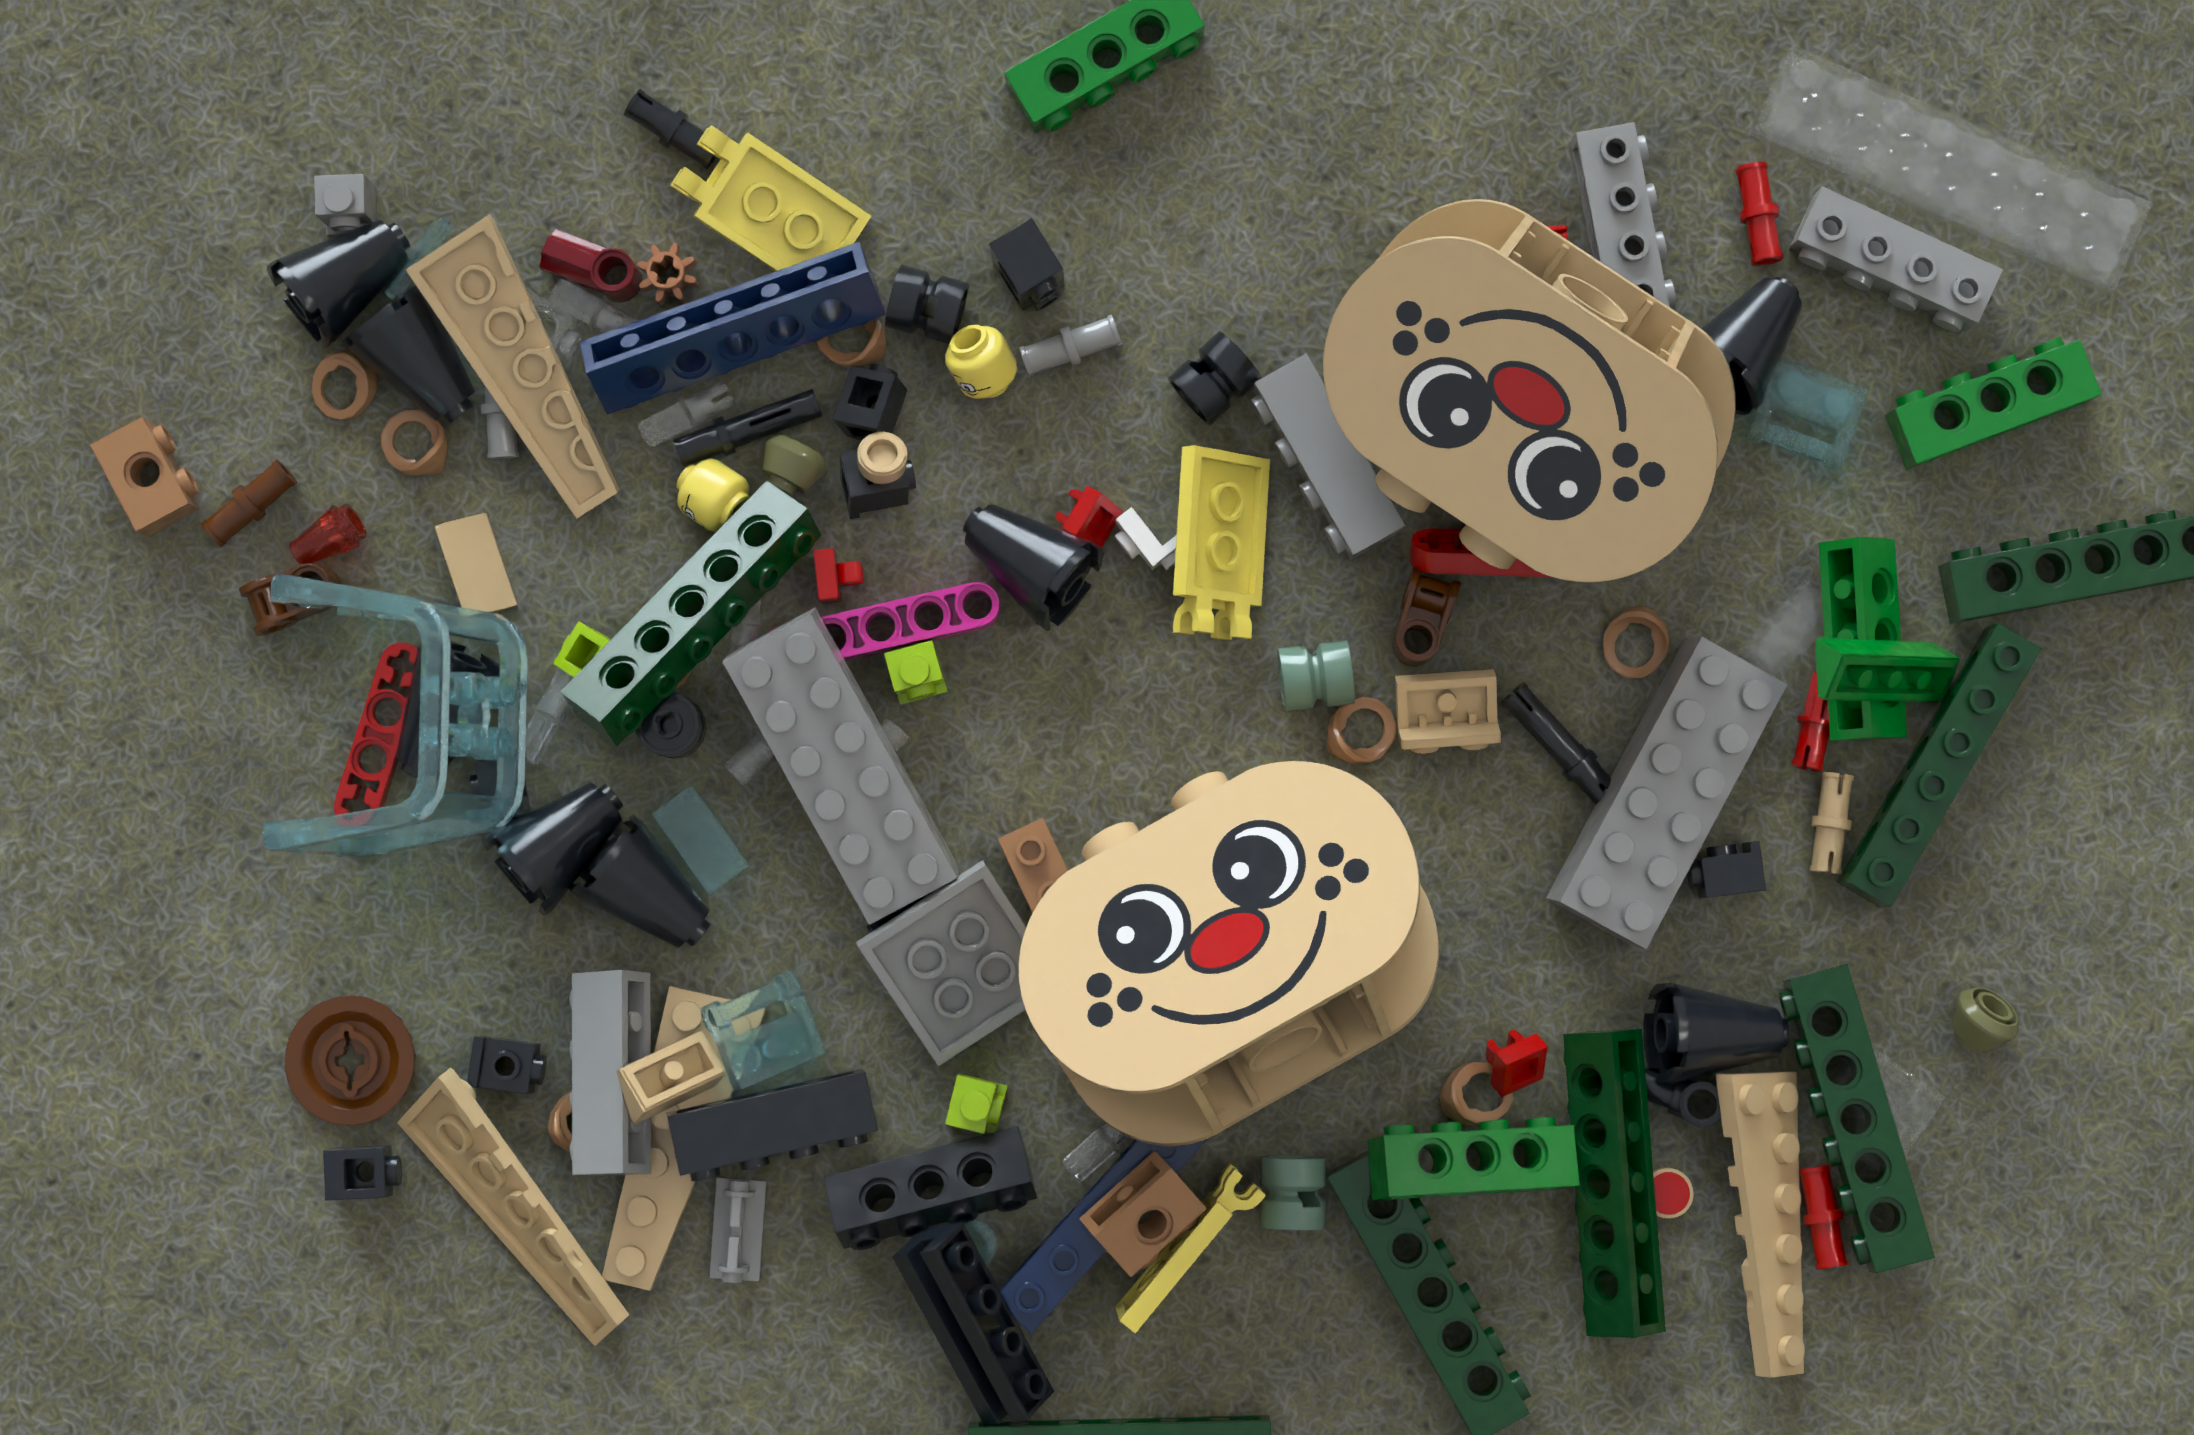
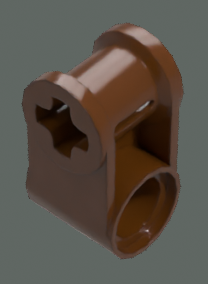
M306 563L278 574L253 580L241 586L239 591L242 597L248 598L257 623L253 628L256 636H263L288 628L299 620L330 609L336 605L341 597L342 584L337 574L332 570ZM319 574L324 584L323 592L318 598L310 600L305 591L306 583L309 578Z
M1412 568L1400 609L1402 610L1392 642L1394 655L1401 663L1406 666L1418 667L1425 665L1436 654L1440 647L1446 624L1450 620L1461 584L1460 581L1453 579L1450 583L1421 575L1419 569ZM1411 630L1424 633L1429 642L1428 651L1422 654H1413L1408 651L1403 642L1404 634Z

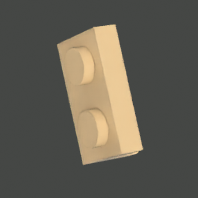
M1494 669L1395 676L1397 733L1402 749H1410L1412 752L1425 754L1435 752L1439 747L1460 746L1466 750H1480L1486 748L1489 744L1501 742V731L1497 719V682Z

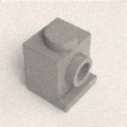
M364 174L314 176L315 215L326 224L327 236H339L376 221L375 185Z

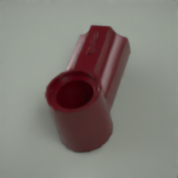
M554 229L553 233L547 237L541 252L540 270L602 293L613 302L622 303L630 301L640 291L639 284L642 282L641 272L629 255L621 249H607ZM616 266L627 267V275L621 283L617 285L606 284V275L610 269Z

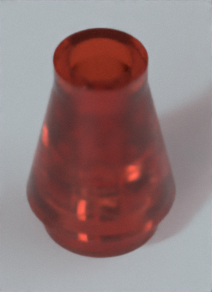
M344 504L339 508L332 505L298 538L291 541L289 547L299 564H313L359 548V542L367 537V532L361 518L350 505Z

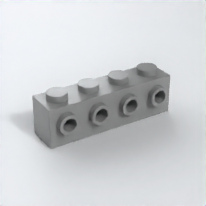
M1635 122L1576 132L1570 144L1592 257L1671 309L1676 308L1673 282L1671 279L1664 280L1661 261L1667 259L1665 238L1662 231L1655 232L1652 213L1658 211L1657 194L1653 183L1646 184L1643 165L1649 163L1648 147L1644 135L1637 136Z
M1823 186L1814 194L1789 249L1800 253L1798 260L1805 265L1818 270H1825L1826 266L1844 273L1843 280L1847 284L1865 291H1869L1871 287L1889 294L1887 300L1894 306L1911 312L1915 311L1916 308L1922 309L1934 315L1932 321L1936 325L1952 332H1960L1961 328L1968 331L1979 323L2003 269Z
M1307 353L1254 383L1253 391L1256 396L1250 399L1252 407L1263 425L1270 422L1273 424L1281 438L1274 442L1286 466L1290 468L1296 465L1305 480L1304 483L1299 485V488L1313 511L1321 508L1330 525L1323 529L1336 553L1339 554L1345 550L1349 559L1352 560L1400 533L1405 527L1404 522L1390 498L1375 484L1374 478L1376 473L1368 459L1354 448L1338 425L1329 404L1325 384Z
M628 970L572 973V990L569 997L572 1009V1040L569 1049L572 1059V1090L570 1093V1107L572 1109V1141L570 1144L572 1175L651 1174V1117L634 1125L629 1116L617 1071L620 1068L651 1054L650 973Z

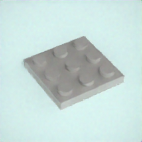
M983 860L960 874L955 880L943 885L856 942L859 950L938 1066L1025 1011L1019 984V956L1026 925Z

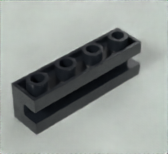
M863 1069L666 1112L680 1176L690 1174L691 1181L717 1177L721 1175L719 1167L735 1163L740 1164L741 1170L762 1167L770 1164V1155L789 1152L790 1159L819 1153L818 1144L836 1140L838 1141L839 1148L859 1145L868 1142L867 1133L878 1131L867 1076Z
M963 1222L919 1230L892 1258L984 1426L999 1424L1007 1414L1012 1422L1027 1421L1054 1393V1390Z

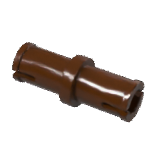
M276 459L270 467L247 486L239 485L232 491L234 497L218 509L210 518L204 520L201 526L208 536L222 547L253 519L260 521L266 516L265 509L291 486L296 485L297 481L292 473Z

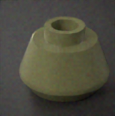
M776 435L765 443L762 471L769 476L768 482L790 497H793L796 491L806 493L826 475L827 466L825 458L810 447L783 435Z
M1982 987L1963 990L1958 996L1952 1026L1955 1030V1038L1963 1047L1974 1052L1979 1050L1989 1052L2017 1036L2019 1032L2017 1013L2003 997Z

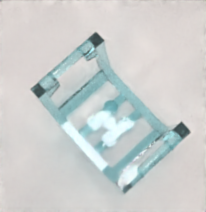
M285 574L275 575L271 582L270 602L303 608L323 609L324 606L337 607V615L366 620L415 623L420 632L422 643L419 759L416 787L410 797L401 804L329 817L264 822L263 843L265 848L270 851L294 852L296 854L307 853L367 858L490 833L511 821L521 804L525 785L528 659L525 640L517 626L501 614L428 602L422 598ZM449 635L497 644L500 655V677L484 676L482 673L450 672L451 645ZM449 704L460 705L458 709L459 723L449 724ZM499 708L498 728L488 727L490 723L489 709ZM448 755L451 757L473 756L476 760L497 759V785L494 797L444 791L447 779ZM428 816L442 818L437 820L421 822Z

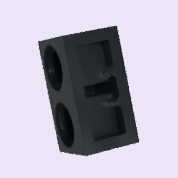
M1032 218L989 243L992 262L1022 311L1031 306L1036 311L1042 310L1061 297L1058 290L1065 286L1063 267Z

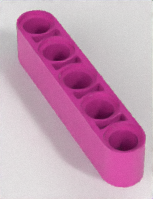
M972 582L821 618L827 629L839 627L845 631L846 643L840 650V653L845 662L931 640L934 642L985 630L997 622L1001 613V603L996 591L989 585L982 582ZM974 594L986 595L992 601L990 613L982 619L970 618L964 612L966 600ZM926 605H935L943 610L944 618L942 624L934 630L921 629L916 623L918 611ZM878 616L890 617L895 623V631L886 641L877 642L872 640L868 634L870 622Z

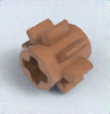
M673 243L669 252H660L655 245H652L651 252L654 256L651 257L648 263L644 261L637 263L639 269L647 273L648 276L647 279L639 284V287L643 292H649L655 288L657 290L655 296L658 305L662 306L667 296H675L680 303H685V297L682 292L686 287L699 286L697 279L688 274V270L697 265L696 260L692 256L681 261L679 258L681 254L680 247L677 243ZM670 264H673L679 275L677 278L669 277L666 284H663L657 273L659 270L667 271Z

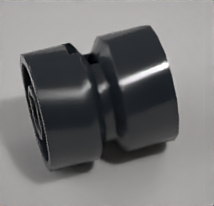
M901 265L889 298L885 327L910 334L920 328L923 329L926 338L950 344L952 337L958 332L967 300L969 283L941 276L937 281H932L927 271ZM929 295L938 298L934 317L924 314Z
M1220 331L1199 349L1200 359L1197 362L1188 359L1168 377V381L1178 395L1210 426L1231 408L1230 398L1232 396L1242 398L1254 387L1256 381L1262 379L1259 371L1243 351Z
M673 692L670 696L664 698L643 719L642 724L635 732L641 744L652 753L670 759L686 758L696 752L703 743L707 730L706 719L697 704L684 695Z

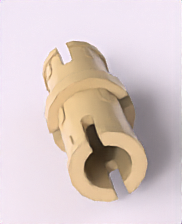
M1822 772L1818 815L1812 816L1811 826L1816 827L1809 871L1842 875L1841 865L1846 831H1851L1852 821L1847 820L1854 776Z

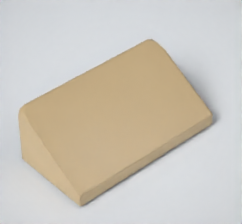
M487 513L435 526L451 578L467 620L473 622L518 606Z
M703 1031L695 1033L617 1071L628 1113L634 1125L713 1088L727 1074Z

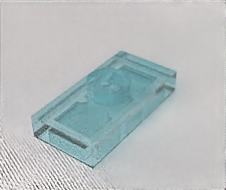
M693 785L652 813V816L709 895L716 892L751 866Z

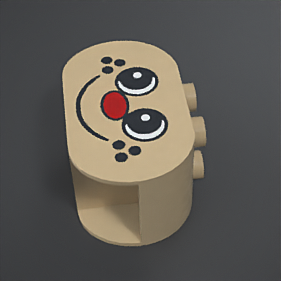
M1482 199L1462 200L1435 208L1410 223L1390 242L1375 263L1347 291L1333 315L1325 341L1323 376L1331 410L1344 435L1354 448L1381 468L1374 478L1377 487L1391 500L1408 510L1423 513L1433 502L1466 524L1459 533V538L1465 547L1481 560L1500 569H1509L1517 558L1535 571L1547 576L1575 582H1601L1627 577L1656 564L1682 543L1700 518L1709 499L1716 470L1725 455L1732 435L1736 409L1733 378L1723 353L1710 336L1697 325L1529 214L1503 202Z
M1302 761L1275 762L1257 766L1229 781L1223 772L1206 773L1191 780L1176 792L1171 800L1174 812L1139 831L1133 822H1121L1093 836L1082 849L1085 862L1063 874L1039 901L1029 919L1020 948L1019 984L1025 1010L1037 1034L1068 1076L1080 1097L1109 1126L1135 1140L1154 1145L1181 1146L1203 1141L1392 1036L1413 1020L1422 1009L1430 995L1438 970L1439 939L1434 914L1420 884L1415 852L1403 823L1391 805L1377 791L1354 775L1328 765Z

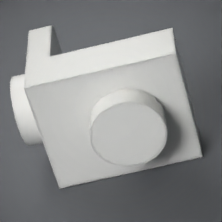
M1132 507L1116 519V525L1121 531L1115 535V538L1131 559L1140 555L1152 571L1161 564L1166 570L1175 565L1177 535L1162 546Z

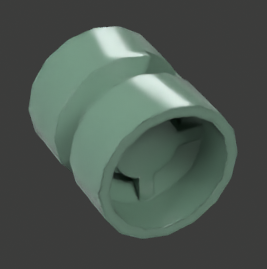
M1347 640L1320 643L1315 653L1312 654L1309 653L1305 646L1277 649L1281 694L1285 712L1313 708L1317 699H1321L1326 707L1355 703L1352 662Z
M1262 1156L1261 1184L1269 1189V1194L1261 1201V1228L1276 1230L1325 1229L1326 1201L1318 1196V1191L1326 1186V1157Z

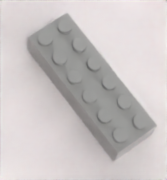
M816 607L726 656L722 661L869 925L958 877L959 866Z
M1702 636L1685 637L1611 775L1608 789L1604 788L1603 792L1605 795L1595 805L1546 899L1631 946L1647 949L1784 693L1787 684Z

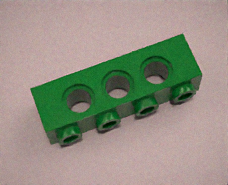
M1130 0L1005 71V83L1034 133L1043 128L1050 133L1069 123L1073 119L1071 112L1088 103L1090 108H1095L1107 102L1115 95L1113 88L1130 79L1133 84H1137L1149 78L1158 70L1156 64L1173 55L1175 60H1179L1194 52L1201 45L1198 40L1204 37L1205 25L1190 0ZM1153 25L1161 30L1163 37L1155 44H1145L1137 38L1136 33L1143 26ZM1110 49L1115 51L1121 60L1115 67L1104 69L1096 65L1093 58L1099 51ZM1067 73L1077 79L1078 85L1071 92L1060 93L1052 88L1051 81L1055 76Z
M2058 337L2034 347L2033 350L2036 356L2018 362L2016 355L2013 354L1988 364L1987 367L1990 373L1972 379L1968 371L1942 381L1943 391L1926 397L1924 390L1919 389L1895 399L1897 408L1887 413L1885 417L1906 470L2087 403L2102 395L2081 340L2079 339L2064 345L2062 337ZM2029 372L2039 373L2045 379L2047 387L2044 395L2035 394L2029 389L2027 385V375ZM1983 389L1993 390L1999 396L2001 406L1998 412L1988 411L1982 405L1980 396ZM1937 406H1944L1952 411L1955 417V424L1952 430L1943 429L1936 423L1934 412Z
M1855 537L1818 542L1824 638L1901 641L1895 539ZM1828 700L1830 741H1872L1907 737L1905 702Z
M1555 1117L1526 1119V1128L1509 1129L1508 1120L1478 1122L1479 1130L1462 1131L1461 1122L1432 1124V1133L1414 1134V1125L1383 1127V1136L1367 1140L1372 1200L1550 1191L1580 1186L1574 1125L1556 1126ZM1516 1143L1520 1144L1526 1151L1527 1162L1524 1167L1519 1166L1514 1159L1513 1149ZM1469 1145L1474 1147L1480 1156V1165L1477 1170L1472 1169L1466 1160V1150ZM1421 1148L1426 1149L1432 1156L1433 1167L1430 1173L1425 1172L1419 1165L1418 1153Z

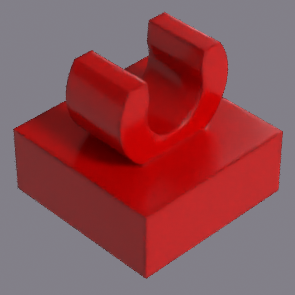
M1086 486L1083 492L1071 489L1068 495L1077 503L1069 516L1057 512L1055 518L1063 525L1062 529L1067 533L1102 547L1114 528L1116 519L1121 516L1123 511L1102 493L1089 486Z
M833 548L813 550L818 598L822 604L842 602L840 586L864 584L863 567L860 561L838 564L837 553Z
M1511 1030L1508 1032L1507 1046L1502 1049L1498 1047L1493 1039L1487 1041L1485 1056L1487 1061L1493 1066L1490 1084L1501 1097L1543 1079L1548 1046L1537 1033L1524 1038L1518 1031Z

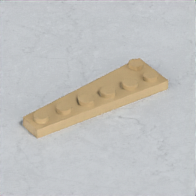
M490 214L406 269L407 273L576 519L618 493L620 490L492 216Z
M452 1068L440 1075L397 1122L398 1125L588 1340L596 1346L629 1316V1313L479 1106L472 1086L460 1079Z
M1776 1071L1716 1074L1724 1137L1732 1138L1735 1165L1728 1166L1730 1186L1738 1187L1742 1213L1734 1216L1737 1235H1741L1743 1240H1745L1747 1258L1741 1265L1744 1291L1747 1296V1315L1755 1375L1772 1378L1803 1374L1805 1347L1803 1343L1802 1312L1804 1298L1801 1271V1193L1799 1189L1800 1144L1798 1140L1797 1105L1799 1095L1797 1091V1072Z

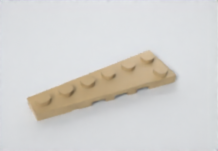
M669 986L654 1053L703 1031L727 1074L713 1088L651 1117V1174L625 1175L602 1273L605 1281L649 1291L653 1288L696 1182L691 1181L690 1174L682 1176L679 1174L666 1112L731 1098L741 1070L745 1065L764 1019L766 1007Z

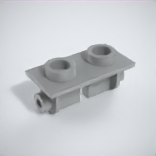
M716 1178L709 1278L722 1279L723 1282L742 1283V1280L760 1281L767 1181Z

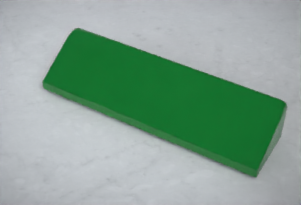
M1817 638L1815 654L1818 697L1823 700L1942 702L1958 667L1960 657L1932 642Z

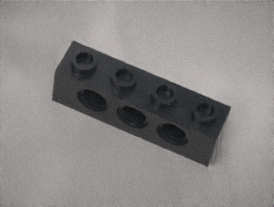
M1018 1126L824 1177L835 1233L843 1249L850 1247L854 1250L869 1249L877 1246L881 1239L896 1235L913 1237L921 1229L946 1222L951 1224L963 1222L965 1224L975 1220L980 1213L995 1209L1002 1212L1014 1211L1024 1207L1027 1201L1037 1199L1025 1144ZM986 1172L992 1174L990 1181L983 1186L973 1187L969 1185L971 1178L978 1173ZM939 1185L943 1187L941 1194L934 1199L925 1200L920 1198L922 1192L929 1186ZM883 1198L895 1199L892 1207L887 1211L880 1213L872 1211L874 1204L878 1200Z

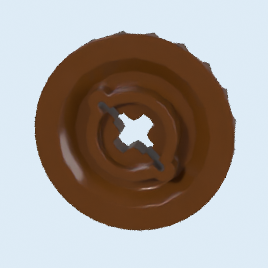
M339 996L314 1006L297 1022L286 1047L285 1071L288 1083L296 1099L311 1114L326 1122L337 1125H360L377 1120L392 1111L406 1095L409 1084L414 1077L416 1054L413 1049L412 1035L403 1024L402 1018L390 1010L387 1005L369 997ZM349 1038H351V1046H354L355 1054L364 1056V1064L358 1065L355 1068L352 1086L351 1075L348 1074L347 1067L339 1066L338 1056H343L347 1052Z

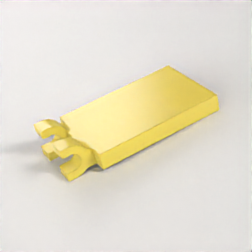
M712 125L706 128L696 144L720 159L707 181H704L698 175L683 167L670 184L672 188L700 204L693 215L695 219L775 272L854 244L871 218L870 214L751 134L746 133L738 144Z
M1196 445L1182 447L1173 596L1184 597V601L1175 613L1173 633L1192 635L1195 632L1211 633V638L1232 640V637L1251 639L1252 622L1250 619V607L1262 605L1270 459ZM1212 609L1219 610L1216 613L1215 617L1212 613Z
M1230 1162L1222 1171L1219 1177V1184L1202 1200V1204L1207 1209L1198 1216L1195 1225L1186 1233L1177 1235L1160 1251L1158 1258L1146 1268L1115 1306L1119 1321L1132 1332L1136 1333L1232 1217V1212L1235 1210L1253 1209L1266 1196L1254 1182H1251L1243 1192H1234V1187L1242 1178V1174Z

